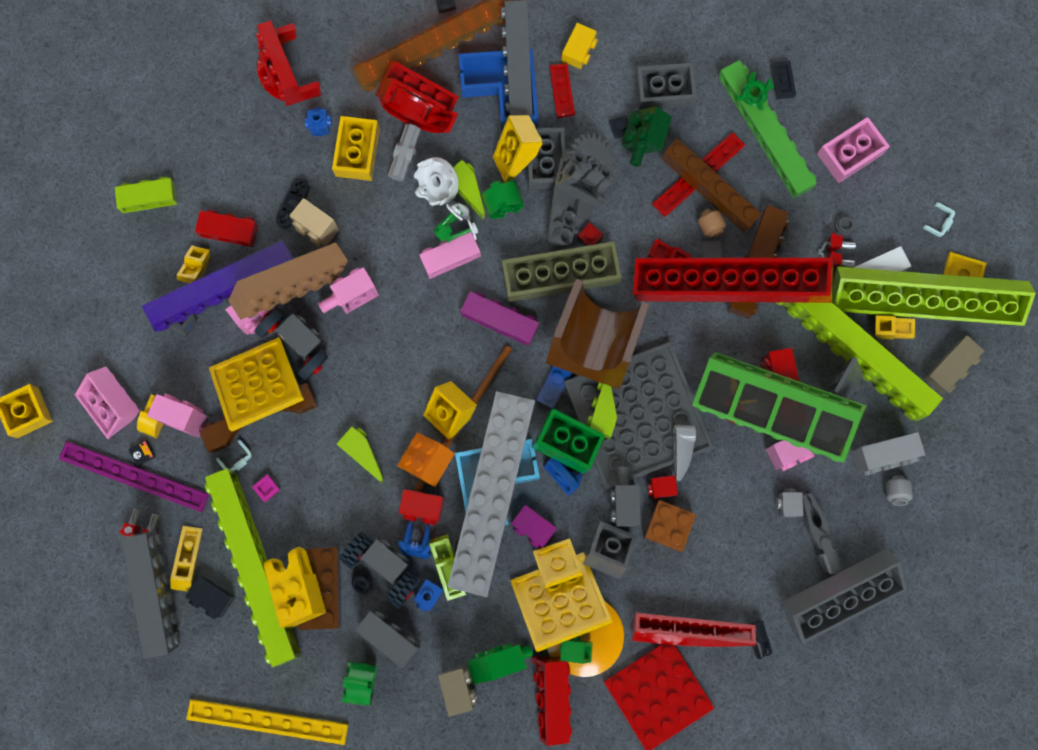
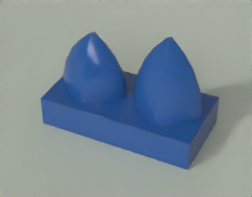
M551 458L543 467L568 496L580 486L582 473L577 471L568 472L569 466Z

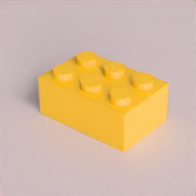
M340 116L332 166L335 177L372 181L380 133L378 120Z

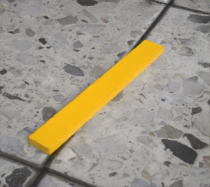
M190 699L186 720L341 745L346 743L349 725Z

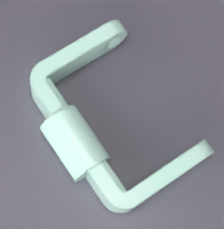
M936 203V207L950 215L941 227V232L927 225H924L923 229L938 237H942L946 231H949L953 223L952 219L955 211L941 203Z
M240 439L238 440L239 444L248 454L233 465L230 469L232 471H239L252 457L251 451ZM216 458V461L220 464V466L224 470L227 469L223 462L219 458Z

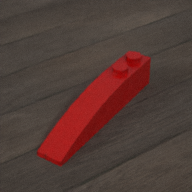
M636 613L632 622V641L700 647L755 646L756 626Z

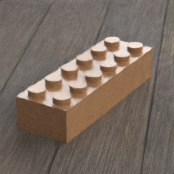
M335 242L237 281L228 301L240 320L246 317L252 318L260 311H269L277 304H286L296 296L300 298L308 291H317L327 283L329 285L333 284L344 271L348 260Z

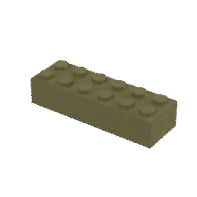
M615 241L502 260L508 302L571 292L576 279L583 281V290L620 284L621 281Z

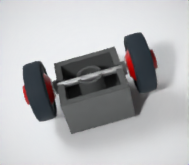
M276 308L270 314L267 313L260 319L261 323L254 332L260 338L273 331L274 333L277 332L305 362L298 375L303 380H307L313 373L316 375L323 368L322 364L329 357L323 350L309 357L321 344L319 340L321 336L313 328L309 330L306 327L307 322L299 314L297 316L292 314L280 325L286 314L280 308Z

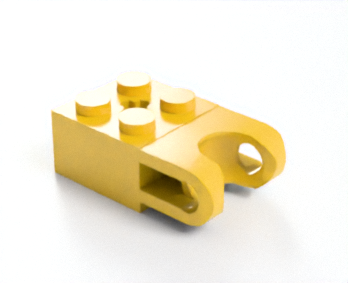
M296 547L289 551L287 569H285L282 561L272 558L264 563V570L280 628L294 627L326 613L316 574L312 572L306 550L301 547Z

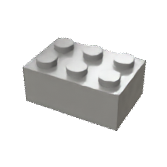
M918 432L851 451L858 474L864 472L865 476L880 472L882 468L883 471L899 467L901 464L905 466L920 461L919 457L925 455Z

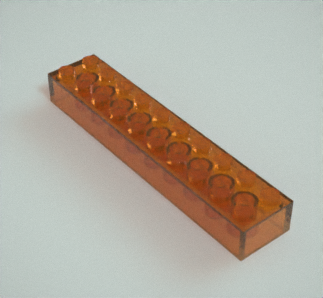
M483 0L350 67L349 70L359 89L367 92L377 88L376 84L382 81L390 61H396L407 68L421 66L426 63L425 59L431 57L434 59L442 55L443 50H452L458 47V42L470 41L475 38L474 34H483L491 30L490 26L496 24L498 26L505 23V19L501 17V7H505V1L524 0Z

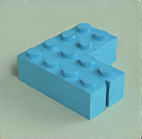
M528 439L525 442L515 484L540 479L537 460L532 461L536 457L535 450L532 448V439ZM482 448L455 453L465 511H467Z

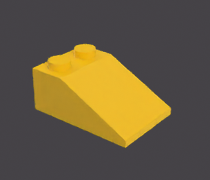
M529 115L508 116L492 158L505 183L513 180L537 156L542 146V138L539 136Z

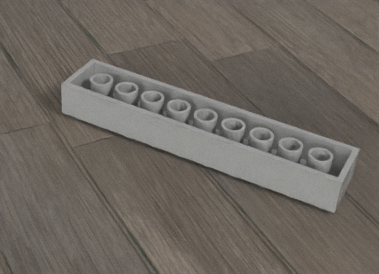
M496 391L448 588L488 597L535 400Z

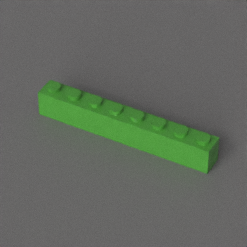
M739 60L722 69L718 77L793 199L814 188L816 177L806 167L805 159L796 151L795 143L788 138L785 127L780 125L775 111L770 109L767 100L763 103V110H759L757 106H750L744 101L737 100L736 96L741 95L742 87L747 83L746 75L749 74L746 65H743ZM752 88L750 94L757 97L760 95V91L757 88Z

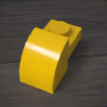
M192 245L184 256V264L177 273V280L190 284L199 280V278H203L209 263L210 250Z
M876 316L875 336L880 339L891 340L894 338L914 339L915 319L896 318V316Z
M151 394L144 412L141 411L139 414L137 430L158 438L163 424L147 416L156 397Z

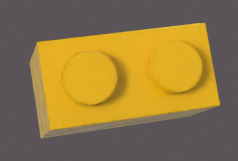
M577 23L562 52L561 61L579 69H582L584 64L587 65L591 57L589 52L591 49L594 50L598 43L596 38L597 31Z

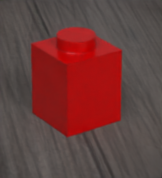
M675 476L652 478L650 484H647L648 495H652V499L675 497L678 495Z

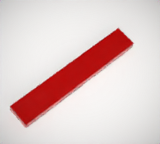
M732 132L708 153L702 161L716 173L743 149L745 144ZM681 177L655 200L652 205L665 218L689 197L695 189Z

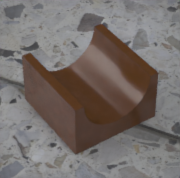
M576 279L554 333L546 364L620 389L649 304L642 302L638 308L629 312L605 310L594 304L586 296L583 290V281Z

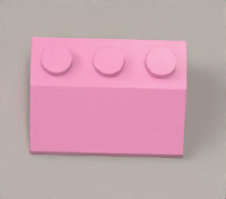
M107 367L87 373L75 393L76 398L107 439L133 421L139 413L137 405L130 399L125 389L121 387Z

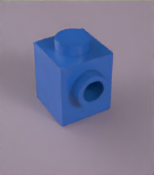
M426 579L414 599L417 602L416 606L425 612L427 609L432 611L444 590Z

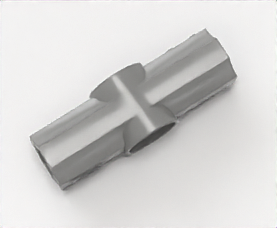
M405 125L400 142H397L395 146L394 159L388 174L394 180L404 181L409 165L413 162L412 157L413 154H416V144L421 133V129L415 125Z

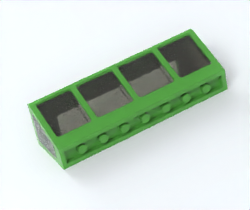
M717 352L709 358L692 405L702 412H710L718 418L734 421L739 426H747L758 433L769 434L774 439L785 440L795 447L809 449L814 454L825 455L836 462H845L853 446L866 409V405Z

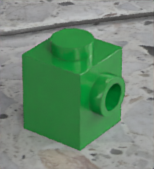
M581 636L562 642L560 645L561 661L580 664L590 663L592 660L593 642L583 641Z

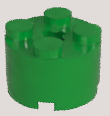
M510 180L506 183L496 181L490 185V189L481 193L487 213L491 219L505 217L504 214L511 211L515 214L524 207L516 180Z
M348 661L347 673L349 676H344L343 688L347 689L343 691L342 703L371 705L377 672L376 665Z

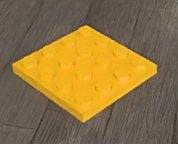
M280 337L209 367L228 428L231 432L304 400Z
M584 552L576 555L583 572L582 576L545 588L539 569L510 580L536 652L613 623L591 568L583 564L586 557Z

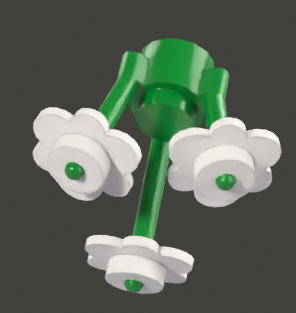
M456 203L452 207L447 204L446 206L451 213L433 230L441 242L446 240L449 243L457 237L472 232L474 239L477 240L475 234L478 233V226L475 223H470L471 217L469 216L468 208L460 203ZM459 218L461 221L463 218L467 219L470 228L450 235L453 231L449 226L456 219Z

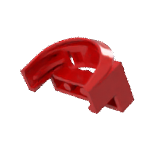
M271 21L258 24V33H255L260 50L258 52L257 74L263 88L273 97L284 101L286 106L321 96L318 81L298 87L281 46L297 38L294 23L274 29ZM268 60H269L270 63H271V65H269V69H268V66H267Z
M390 61L375 94L379 98L383 109L406 124L415 125L423 131L450 133L458 116V113L454 112L453 109L459 96L400 63ZM403 89L409 91L410 93H412V94H414V95L420 97L421 99H423V100H425V101L420 100L419 98H417V97H415V96L409 94L408 92L404 91ZM429 107H430L431 110H430V112H429L427 118L424 120V118H425V116H426V114H427V111H428V109H429Z

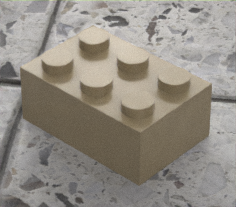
M464 665L441 672L438 677L448 716L451 717L472 711L478 698L475 688L471 689L470 686L472 682L470 670L466 669Z

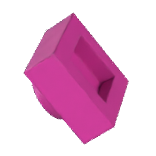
M266 475L252 487L265 503L280 491L269 475Z

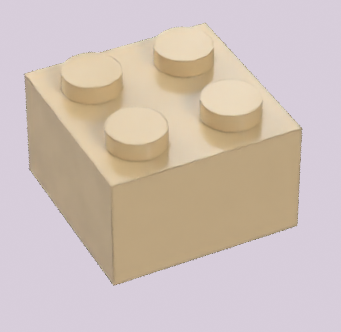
M304 198L290 214V218L293 221L292 225L296 227L295 230L303 236L307 234L311 238L310 241L318 247L320 245L327 246L339 231L334 219Z

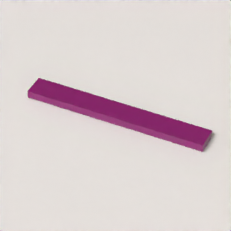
M67 441L59 457V460L202 513L210 496L208 493Z

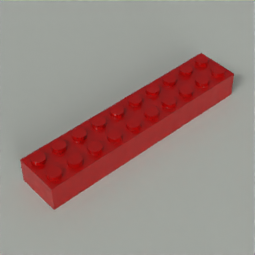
M636 258L633 295L637 301L832 303L833 260L832 258Z

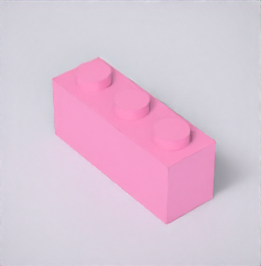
M470 232L457 237L449 243L445 240L438 247L427 248L419 256L429 279L481 257V253Z

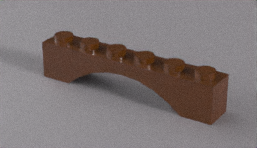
M298 383L304 400L280 411L302 414L318 407L310 386L307 383ZM225 416L221 418L222 421L217 423L210 422L204 425L203 429L199 430L207 452L211 454L230 446L234 437L242 429L239 428L231 432Z

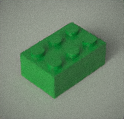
M552 409L547 413L532 448L585 474L591 469L605 435Z

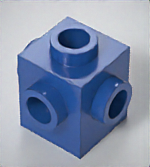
M313 108L312 110H307L305 127L309 129L312 136L330 134L332 117L328 115L326 109Z

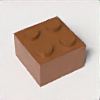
M658 500L644 539L677 552H683L696 514Z

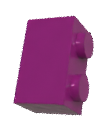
M526 505L511 523L514 527L512 530L521 537L524 534L530 538L528 542L535 548L539 546L543 548L557 529Z

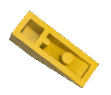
M182 527L171 574V589L189 591L192 587L203 528Z

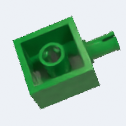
M511 643L473 654L474 658L467 661L473 684L493 681L526 669L524 659L532 657L531 647L525 645L520 648V644L512 646Z

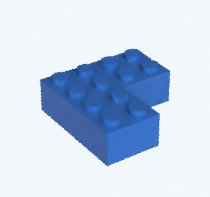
M529 49L532 115H530V118L535 127H538L533 49ZM503 51L459 54L462 98L499 95L501 130H503L508 116H510V114H506V102H509V95H505V84L508 83V76H504V65L507 64V57H503Z

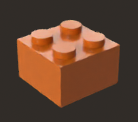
M417 432L397 466L412 476L436 487L455 453L442 444Z

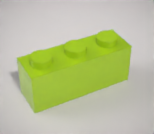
M160 177L154 181L141 180L135 184L123 183L120 186L114 187L117 209L121 213L178 204L175 183L168 177Z

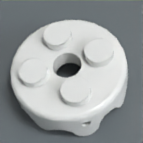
M438 157L430 158L417 164L418 170L415 172L414 178L419 182V186L415 190V194L418 197L427 199L430 205L440 206L455 198L458 192V178L451 164Z

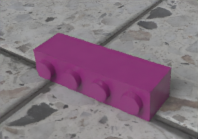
M469 292L460 311L461 316L530 347L539 328V322H537L536 318L530 315L525 317L519 314L520 311L512 307L509 309L505 308L497 300L493 299L490 301L485 299L486 296L479 292H475V294Z

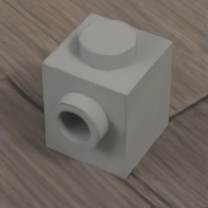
M784 489V492L779 494V497L776 498V508L780 509V517L803 516L802 492H796V489Z

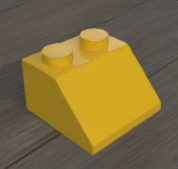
M450 381L435 387L423 416L449 440L471 419L477 405Z

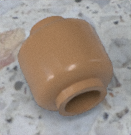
M707 209L701 213L702 216L699 218L698 224L705 236L714 238L724 232L723 229L726 223L720 211Z

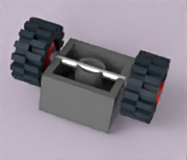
M359 532L342 551L339 560L350 569L355 567L360 560H364L393 584V589L386 599L399 609L412 595L421 580L410 571H407L410 567L408 564L409 559L400 552L396 554L392 551L395 547L388 541L376 539L374 542L364 532Z

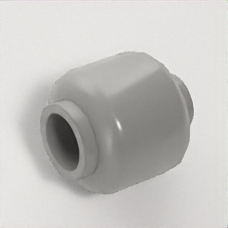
M904 476L892 477L886 483L887 500L895 506L907 505L913 498L911 481L904 479Z

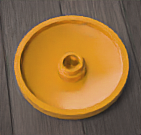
M606 602L605 604L613 623L580 635L583 641L593 642L592 660L590 663L584 664L568 662L570 674L589 677L600 674L616 662L622 651L624 643L623 625L616 611ZM562 643L547 648L550 657H561L560 645Z

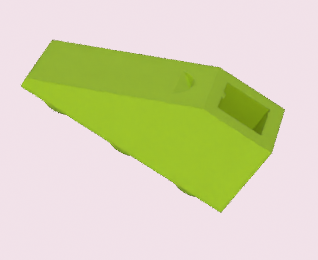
M599 382L597 389L601 390L599 398H594L592 408L595 411L593 416L589 415L586 426L604 434L605 438L611 439L617 420L612 388Z

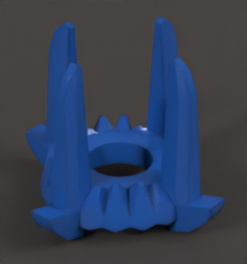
M410 521L407 525L403 542H398L400 552L406 557L411 555L421 557V559H428L432 555L429 554L431 548L429 547L430 526L426 524L422 543L418 545V542L414 543L412 541L411 543L413 522Z

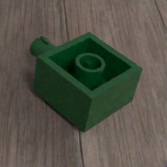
M657 106L633 111L629 116L621 146L633 152L629 162L632 166L641 167L644 154L662 151L672 116Z

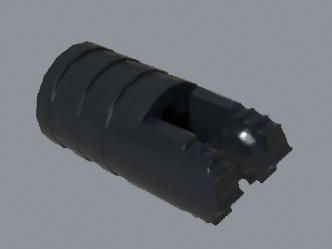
M759 620L748 623L756 626V645L752 646L756 658L761 660L765 656H770L772 649L764 621Z

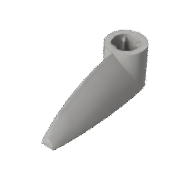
M674 425L673 427L676 481L682 480L690 465L696 440L695 425Z

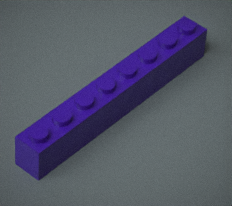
M280 241L143 305L142 309L154 332L164 331L175 322H183L192 314H200L212 305L221 304L223 300L231 296L237 281L294 258L284 241Z

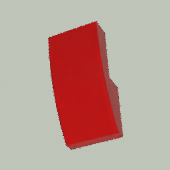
M655 239L647 257L690 258L691 254L676 246L671 247L659 239Z

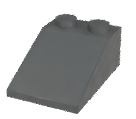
M852 357L837 369L826 389L827 392L852 401L854 400L851 397L854 392L857 393L863 384L860 382L863 378V373L855 357Z

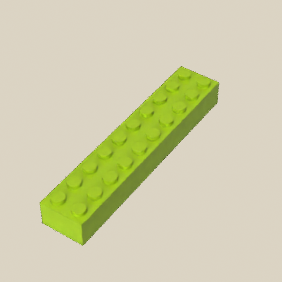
M837 267L832 286V303L842 312L1025 326L1036 292L1029 281Z
M775 302L787 308V313L791 317H797L802 321L801 324L806 330H812L817 334L816 338L822 343H827L835 355H841L846 360L845 363L852 357H855L863 373V379L867 382L871 381L875 385L876 391L880 394H886L890 398L889 401L892 405L901 407L905 411V416L910 420L918 421L929 416L943 400L939 394L833 303Z
M227 468L205 477L207 482L204 484L208 494H211L213 499L211 506L214 512L218 513L220 519L217 521L221 531H224L226 548L231 550L233 556L231 557V563L234 569L237 568L239 576L237 579L240 587H244L246 593L244 595L245 602L248 607H251L253 612L251 614L254 626L257 625L260 632L257 634L261 645L264 644L266 649L264 653L266 662L275 667L301 657L302 655L292 627L280 628L264 570V563L267 561V557L237 473Z

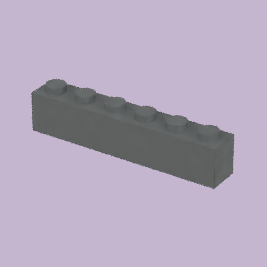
M527 0L505 1V7H501V17L505 19L506 26H502V38H506V45H503V57H507V64L504 65V76H508V83L505 84V95H509V102H506V114H510V116L532 115Z

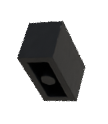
M198 576L185 596L190 600L189 604L198 609L202 607L206 610L205 614L212 619L216 617L222 618L236 598L204 576Z

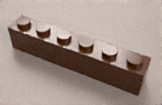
M676 139L661 157V160L741 231L745 232L761 215L755 207L680 140Z
M770 205L766 206L747 258L777 257V253L774 252L776 247H780L783 236H781L782 230H786L789 224V219H787L789 212ZM731 302L728 312L749 319L752 315H756L759 305L756 304L757 302Z

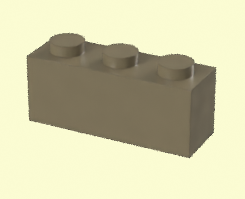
M967 335L958 341L924 379L941 395L946 392L951 393L957 387L956 382L959 378L962 380L969 374L970 371L968 369L970 366H975L981 361V354L984 350Z

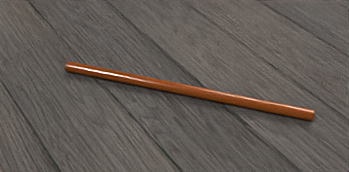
M506 345L472 397L471 400L476 405L512 351V348ZM460 430L451 439L448 440L446 438L442 445L449 449ZM419 480L413 491L421 492L426 482Z

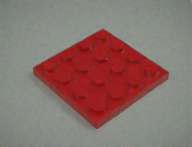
M659 645L604 681V684L645 750L654 749L715 709L675 645Z

